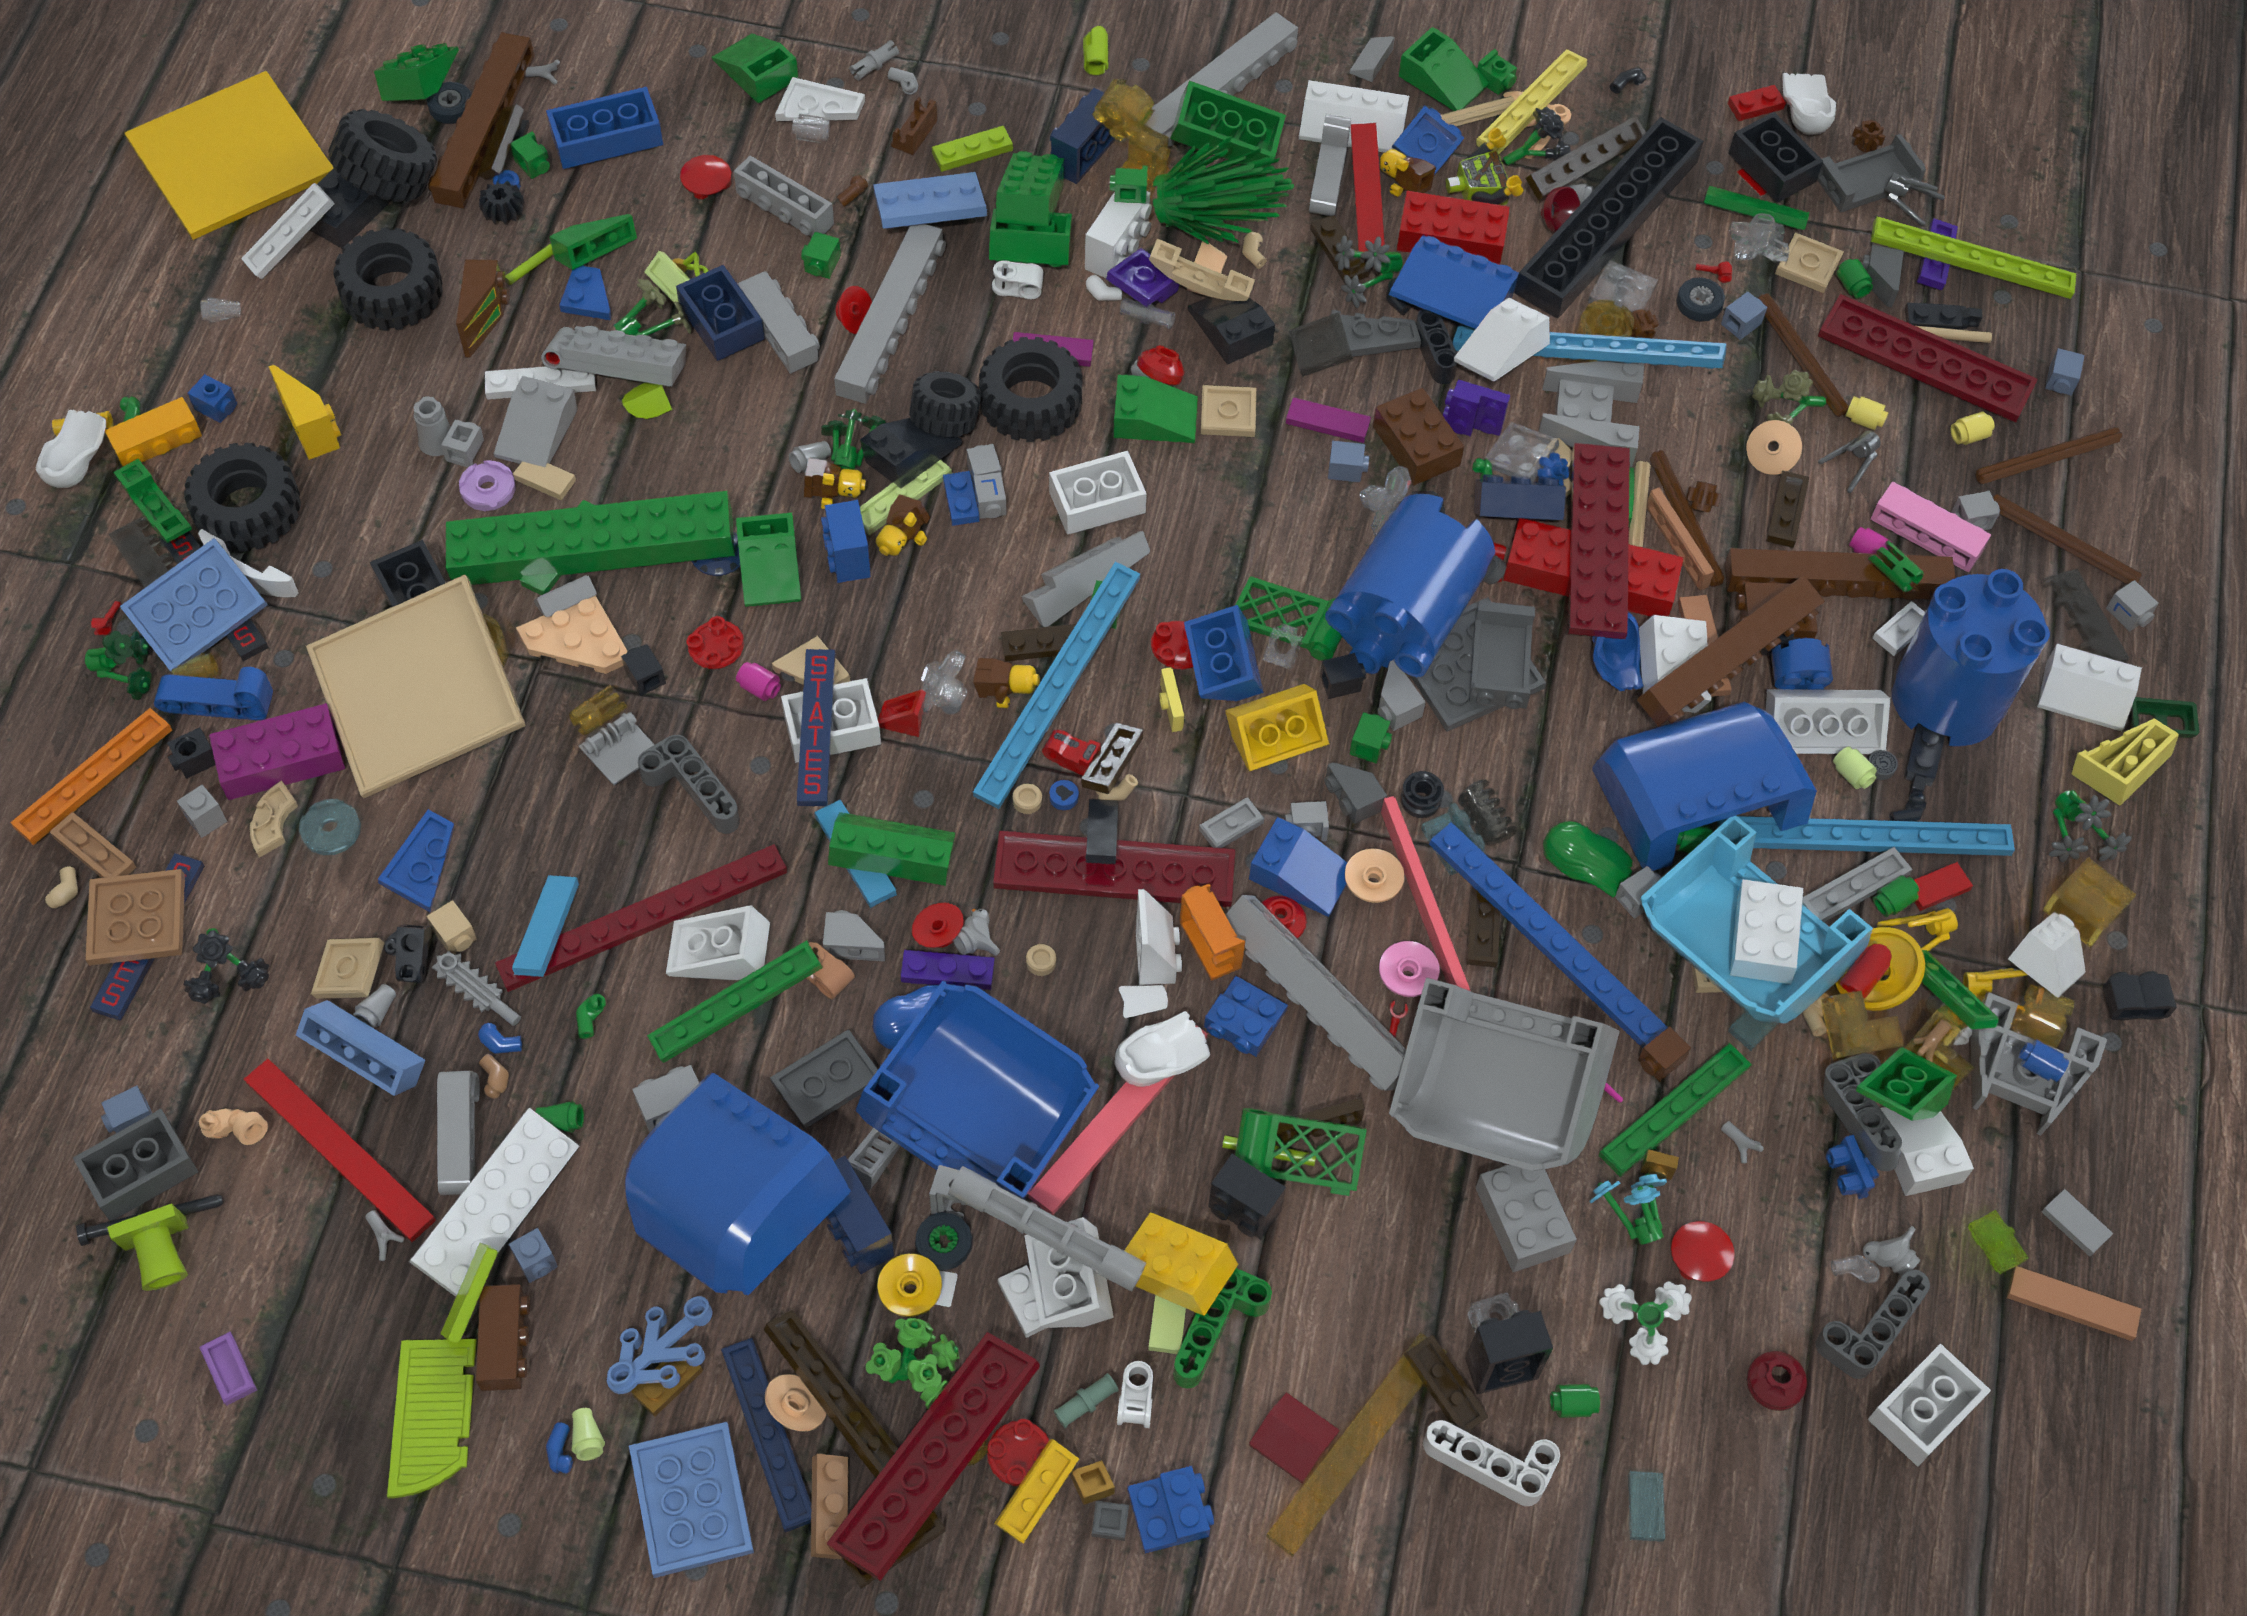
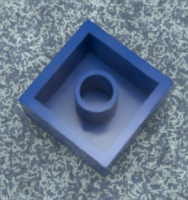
M858 500L825 505L826 517H821L824 546L828 553L827 559L830 573H836L837 583L870 578L868 544Z

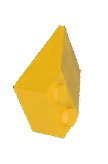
M269 366L281 401L308 459L310 460L339 449L337 437L341 436V433L334 420L335 416L330 405H324L319 394L277 366Z

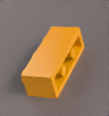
M183 397L105 430L107 438L122 467L136 459H139L142 463L202 437L197 422Z

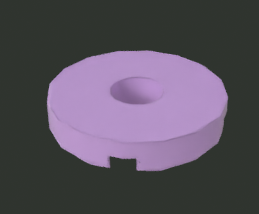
M491 460L483 461L484 464L477 465L475 463L469 466L462 473L459 480L460 494L467 505L476 510L490 511L505 506L513 498L516 490L515 479L507 466L501 462ZM485 482L494 483L491 488H481V485Z

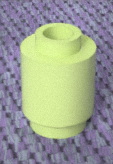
M1848 746L1835 756L1833 763L1836 765V770L1855 789L1861 787L1865 789L1875 781L1876 767L1857 749L1853 750Z

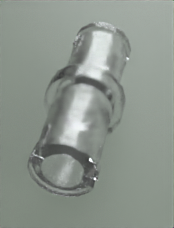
M1124 298L1120 306L1121 315L1140 319L1144 324L1150 322L1171 329L1175 320L1174 312L1156 308L1153 304L1146 307L1139 302Z

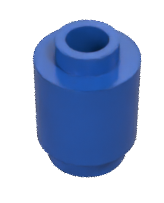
M2037 1039L2032 1044L2026 1042L2018 1058L2022 1059L2021 1066L2047 1081L2052 1079L2058 1082L2069 1064V1060L2063 1058V1053Z

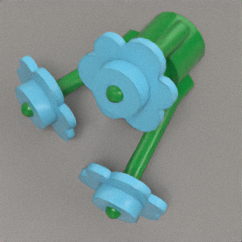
M1646 1173L1644 1176L1639 1177V1182L1631 1185V1189H1633L1631 1191L1632 1195L1625 1197L1624 1202L1630 1203V1205L1641 1203L1644 1213L1643 1217L1634 1220L1636 1226L1631 1224L1609 1192L1617 1187L1620 1182L1617 1181L1613 1185H1611L1609 1180L1604 1183H1598V1187L1593 1190L1596 1196L1589 1202L1593 1203L1604 1196L1626 1227L1631 1240L1638 1238L1640 1245H1644L1664 1237L1655 1198L1660 1196V1191H1657L1654 1187L1665 1185L1667 1183L1666 1179H1658L1657 1174L1650 1175Z

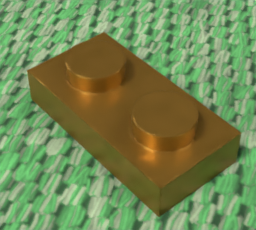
M686 1361L661 1362L654 1370H660L667 1365L674 1366L680 1375L679 1383L673 1388H665L661 1383L638 1384L631 1393L656 1417L703 1372L700 1365L690 1366ZM673 1374L667 1375L665 1380L670 1379Z

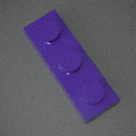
M1933 218L1928 231L1956 239L1958 226ZM1922 257L1917 282L1942 290L1946 284L1950 264Z
M904 950L901 982L940 985L942 981H945L949 985L962 987L970 985L980 989L992 990L995 960L993 957Z

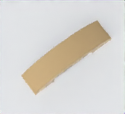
M1160 239L1156 240L1149 260L1170 279L1206 296L1230 301L1248 300L1255 279L1230 270L1228 276H1225L1180 257L1181 248Z

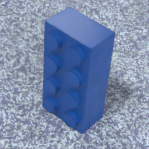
M647 87L546 110L550 132L563 169L663 145L660 123Z

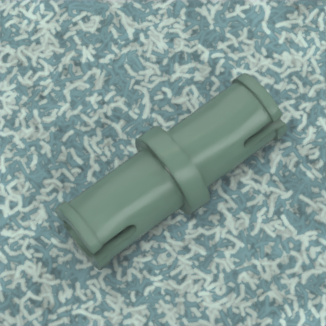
M1107 1373L1085 1390L1083 1388L1077 1390L1075 1397L1058 1409L1053 1410L1061 1425L1066 1428L1086 1412H1094L1096 1405L1113 1393L1118 1392L1119 1389L1112 1377Z

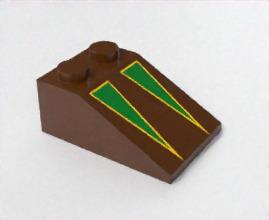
M465 259L456 326L465 357H471L503 317L505 305H509L510 294L509 289L505 288V272L500 271L498 260Z

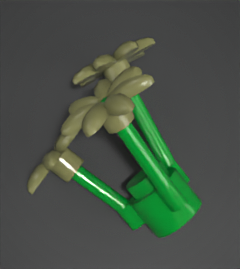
M638 279L640 284H637L642 290L643 297L626 316L614 324L616 330L622 331L627 335L648 336L673 324L677 326L683 323L685 329L691 334L690 322L685 318L686 313L679 302H674L678 313L672 315V319L644 331H639L642 325L635 316L651 303L656 304L663 310V305L666 301V297L659 293V288L653 287L649 280Z

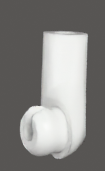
M1091 275L1086 280V288L1097 300H1122V290L1118 287H1108L1099 276Z

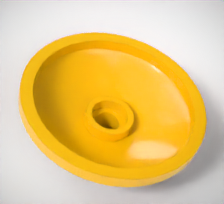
M1891 927L1873 928L1867 946L1882 944L1891 951L1892 959L1890 966L1882 978L1884 976L1889 977L1883 981L1880 979L1864 1000L1854 997L1841 986L1840 981L1845 974L1835 983L1843 998L1857 1008L1869 1011L1893 1008L1910 998L1922 982L1925 973V958L1922 949L1908 933Z

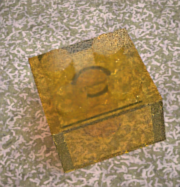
M2088 857L2053 893L2043 911L2049 916L2055 912L2058 915H2065L2072 920L2074 927L2079 930L2081 941L2091 948L2125 912L2137 894Z

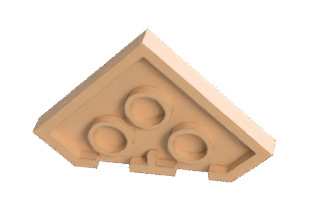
M596 595L589 599H584L563 611H556L550 617L543 615L516 627L517 633L529 655L536 657L543 655L555 658L557 662L579 667V665L592 667L596 672L604 674L622 667L621 656L628 652Z

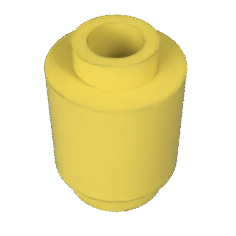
M1854 396L1845 417L1851 418L1853 423L1875 431L1877 426L1883 427L1889 412L1884 411L1886 405L1862 396L1861 398Z
M1983 411L1960 418L1951 425L1952 438L1957 444L1963 443L1967 445L1991 437L1992 430L1995 427L1994 421L1990 415Z

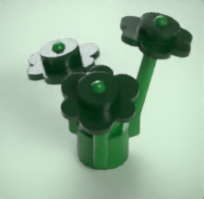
M852 409L851 411L846 410L845 415L838 414V417L849 419L848 425L838 420L829 421L828 425H822L821 434L833 437L831 461L841 467V470H855L856 466L861 467L864 456L862 447L857 454V448L851 446L855 420L861 421L865 427L870 429L869 432L880 424L886 423L885 420L875 415L871 417L864 416L861 419L862 413ZM841 435L846 436L845 443L840 445L839 449V437Z
M112 631L110 635L102 639L103 648L87 650L85 664L90 671H97L99 678H111L128 683L127 693L131 694L132 699L140 700L143 694L149 691L152 678L151 673L145 671V668L139 667L136 672L132 671L127 677L110 672V670L116 664H123L126 658L130 656L136 660L138 665L144 664L145 658H147L149 653L148 642L137 631L133 632L132 636L121 635L119 631Z

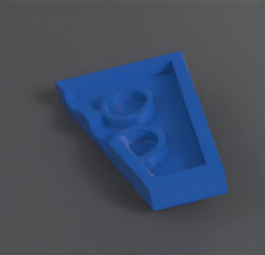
M428 809L378 878V884L431 912L454 831V823Z

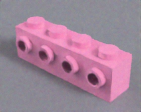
M1895 482L1890 484L1881 497L1871 517L1872 521L1937 556L1953 557L1954 565L1968 573L1984 551L1991 537V534L1982 528L1974 526L1956 514L1948 512L1935 505L1932 501L1922 498Z

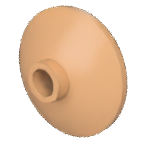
M1779 420L1767 421L1758 425L1751 432L1746 446L1747 456L1751 464L1758 471L1768 475H1778L1782 473V470L1789 471L1796 465L1802 453V441L1797 430L1790 424ZM1777 442L1779 444L1778 450L1770 451L1768 448L1769 444Z
M1365 849L1353 855L1348 861L1345 869V881L1350 891L1356 897L1367 902L1380 903L1392 899L1400 892L1404 883V870L1399 860L1391 853L1381 849ZM1376 878L1378 882L1374 883L1369 881L1368 879Z
M790 1374L780 1375L768 1384L765 1390V1403L771 1415L779 1423L796 1431H811L822 1424L826 1417V1412L799 1376Z

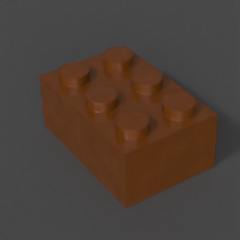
M1424 388L1376 407L1373 428L1413 486L1461 465L1465 446Z

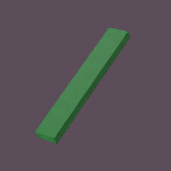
M806 940L648 1034L647 1037L660 1060L665 1063L821 970L823 967Z
M1729 1043L1603 1148L1598 1156L1621 1178L1645 1157L1648 1149L1654 1150L1749 1070L1752 1064Z

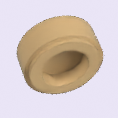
M1022 784L1013 792V805L1020 813L1032 814L1038 811L1042 805V793L1033 784Z
M1045 944L1031 947L1026 955L1028 970L1037 976L1050 974L1056 967L1055 951Z

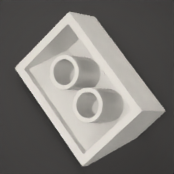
M2056 644L2046 662L2037 707L2122 732L2138 690L2142 668Z
M2055 912L2032 929L2008 958V960L2057 998L2086 972L2079 930L2074 927L2072 920L2065 915H2058Z
M1082 1217L1067 1222L1078 1226V1229L1099 1239L1097 1227ZM1025 1235L1040 1327H1085L1114 1318L1107 1279L1097 1274V1271L1065 1254H1059L1056 1249L1041 1241Z

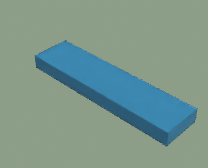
M841 799L814 812L816 820L829 841L831 840L834 822L839 812L849 814ZM846 868L870 908L897 895L896 889L887 874Z
M548 875L512 966L514 975L544 977L579 886L577 877Z

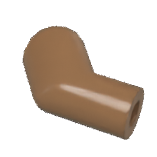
M487 1054L480 1060L479 1065L489 1074L488 1084L484 1087V1092L488 1097L495 1099L506 1090L509 1074L491 1054Z

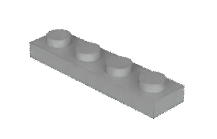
M1893 847L1804 896L1802 905L1825 922L1876 894L1879 889L1898 876L1903 875L1907 877L1910 875L1912 868L1896 848Z

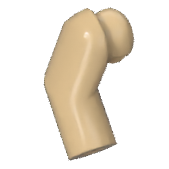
M1250 232L1244 237L1242 253L1257 269H1260L1267 261L1258 251L1259 242H1263V238L1259 233Z
M1128 774L1117 787L1112 788L1109 794L1096 791L1099 795L1098 799L1125 800L1138 785V781L1133 775Z
M64 867L60 870L61 883L53 888L45 899L49 907L58 908L64 906L76 897L78 886L75 868Z

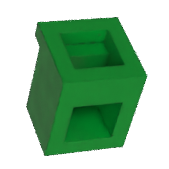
M1493 49L1478 62L1477 69L1489 82L1487 88L1497 95H1500L1505 89H1510L1515 84L1517 67L1500 57L1496 49Z
M533 131L510 143L514 161L531 179L549 170L548 152L542 144H537Z
M1143 165L1142 169L1116 168V174L1110 175L1109 191H1115L1114 202L1146 204L1148 166Z

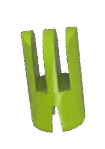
M1102 26L1092 28L1091 32L1083 38L1084 69L1090 75H1102L1105 73V69L1108 70V34Z

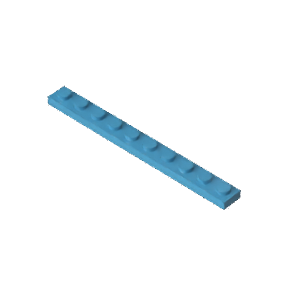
M1458 326L1453 339L1456 351L1462 348L1476 329ZM1550 332V344L1533 356L1569 358L1572 360L1588 359L1624 363H1648L1652 365H1677L1679 367L1693 366L1713 369L1723 368L1726 343Z
M1115 561L974 789V797L997 809L1001 807L1140 580V573Z
M1737 816L1757 832L1753 848L1886 852L1895 847L1901 853L2012 856L2015 851L2011 824L1809 818L1807 824L1780 831L1773 817ZM1728 818L1717 821V827H1720Z

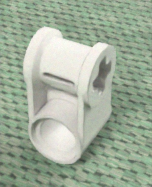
M999 261L994 265L993 275L995 279L992 282V290L997 295L1022 297L1025 299H1036L1041 295L1043 269L1039 265L1010 261ZM1003 281L1005 282V288H1004V289L1002 288V282H1003Z
M1134 1361L1125 1368L1122 1394L1119 1397L1117 1425H1122L1123 1422L1143 1424L1144 1428L1150 1427L1153 1372L1145 1362ZM1134 1374H1141L1147 1381L1141 1386H1136L1130 1382L1129 1378Z

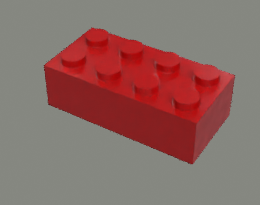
M1407 191L1396 251L1411 253L1415 244L1424 235L1435 237L1440 242L1450 246H1458L1465 252L1475 256H1484L1488 261L1500 265L1510 207Z

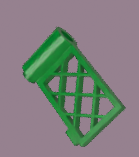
M1250 576L1235 604L1239 606L1241 611L1252 608L1255 617L1247 619L1250 631L1306 648L1311 656L1317 660L1323 661L1333 658L1342 639L1341 634L1332 628L1325 618L1327 610L1336 598L1327 601ZM1255 587L1264 590L1266 595L1253 600L1250 592ZM1287 597L1291 599L1292 604L1279 608L1275 599ZM1270 602L1274 610L1260 615L1256 606ZM1312 605L1318 607V610L1314 614L1305 616L1301 608ZM1296 610L1300 619L1286 623L1283 614ZM1278 616L1282 624L1271 628L1266 626L1264 621ZM1304 625L1307 632L1305 637L1302 638L1293 635L1290 629Z
M1243 1108L1235 1156L1270 1178L1331 1187L1330 1193L1349 1196L1350 1190L1357 1191L1367 1129L1274 1114L1259 1109ZM1279 1122L1292 1124L1299 1134L1283 1144L1277 1135ZM1298 1125L1307 1126V1128L1301 1131ZM1319 1128L1323 1129L1330 1139L1314 1149L1305 1135L1313 1129ZM1329 1130L1338 1131V1133L1332 1136ZM1345 1133L1357 1134V1146L1345 1154L1336 1140ZM1302 1138L1311 1152L1296 1162L1287 1148ZM1277 1141L1281 1147L1274 1151L1275 1143ZM1331 1143H1334L1342 1157L1327 1167L1318 1153ZM1282 1151L1287 1154L1293 1163L1284 1172L1271 1170L1273 1158ZM1355 1154L1353 1165L1349 1158ZM1313 1156H1316L1324 1170L1316 1176H1308L1300 1166ZM1344 1161H1347L1352 1168L1351 1182L1337 1180L1331 1171ZM1297 1169L1300 1172V1174H1295L1291 1172ZM1328 1173L1329 1176L1331 1177V1179L1322 1178V1177L1325 1176V1175Z

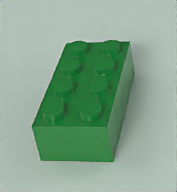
M1189 80L1180 99L1170 139L1191 147L1195 145V148L1201 149L1207 143H1210V148L1214 144L1216 146L1229 136H1232L1230 142L1213 154L1216 155L1225 149H1229V152L1222 156V158L1229 160L1262 148L1261 152L1256 153L1254 158L1240 164L1269 156L1275 158L1286 115Z
M1021 151L1017 154L1013 153L997 190L996 222L1048 227L1063 189L1064 158H1058L1054 154L1036 156L1026 151Z

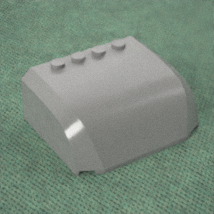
M1426 978L1389 1114L1396 1118L1415 1138L1526 1170L1538 1171L1567 1165L1578 1157L1590 1136L1620 1031L1603 1023L1576 1016L1569 1018L1473 993L1453 984Z

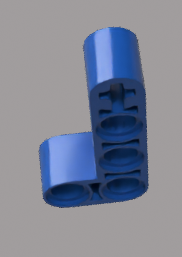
M255 667L241 668L237 680L164 675L159 682L154 706L168 713L264 720L268 714L273 689L265 672Z

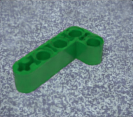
M1236 1268L1228 1279L1235 1287L1228 1290L1222 1288L1210 1307L1219 1309L1222 1315L1214 1318L1207 1313L1205 1316L1196 1313L1175 1358L1173 1377L1180 1387L1188 1389L1199 1384L1233 1309L1253 1317L1262 1316L1268 1311L1272 1290L1266 1281ZM1252 1293H1258L1265 1300L1257 1303L1250 1300L1248 1296ZM1197 1336H1204L1209 1340V1344L1199 1346L1193 1339ZM1193 1357L1195 1359L1193 1370L1191 1369L1189 1373L1183 1372V1369L1188 1367L1190 1359Z

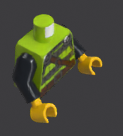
M1493 128L1489 132L1488 138L1490 141L1488 143L1484 142L1471 155L1459 163L1457 177L1446 178V189L1449 194L1461 192L1464 200L1506 205L1511 194L1513 196H1520L1523 193L1522 181L1519 176L1513 175L1507 178L1498 151H1493L1494 147L1501 148L1506 144V138L1501 135L1502 132L1499 128Z

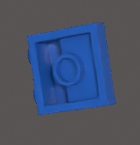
M1424 106L1394 142L1392 148L1406 156L1423 159L1436 166V174L1459 147L1464 137L1456 126L1448 125L1443 121L1438 111Z
M1235 976L1224 994L1219 995L1205 1016L1204 1028L1212 1036L1218 1039L1224 1038L1231 1042L1238 1051L1244 1054L1250 1053L1257 1057L1286 1013L1288 1005Z
M1192 1466L1162 1473L1157 1479L1127 1486L1144 1554L1209 1537V1526L1214 1525V1518L1210 1505L1203 1506L1200 1494L1205 1493L1204 1482L1200 1473L1194 1474Z

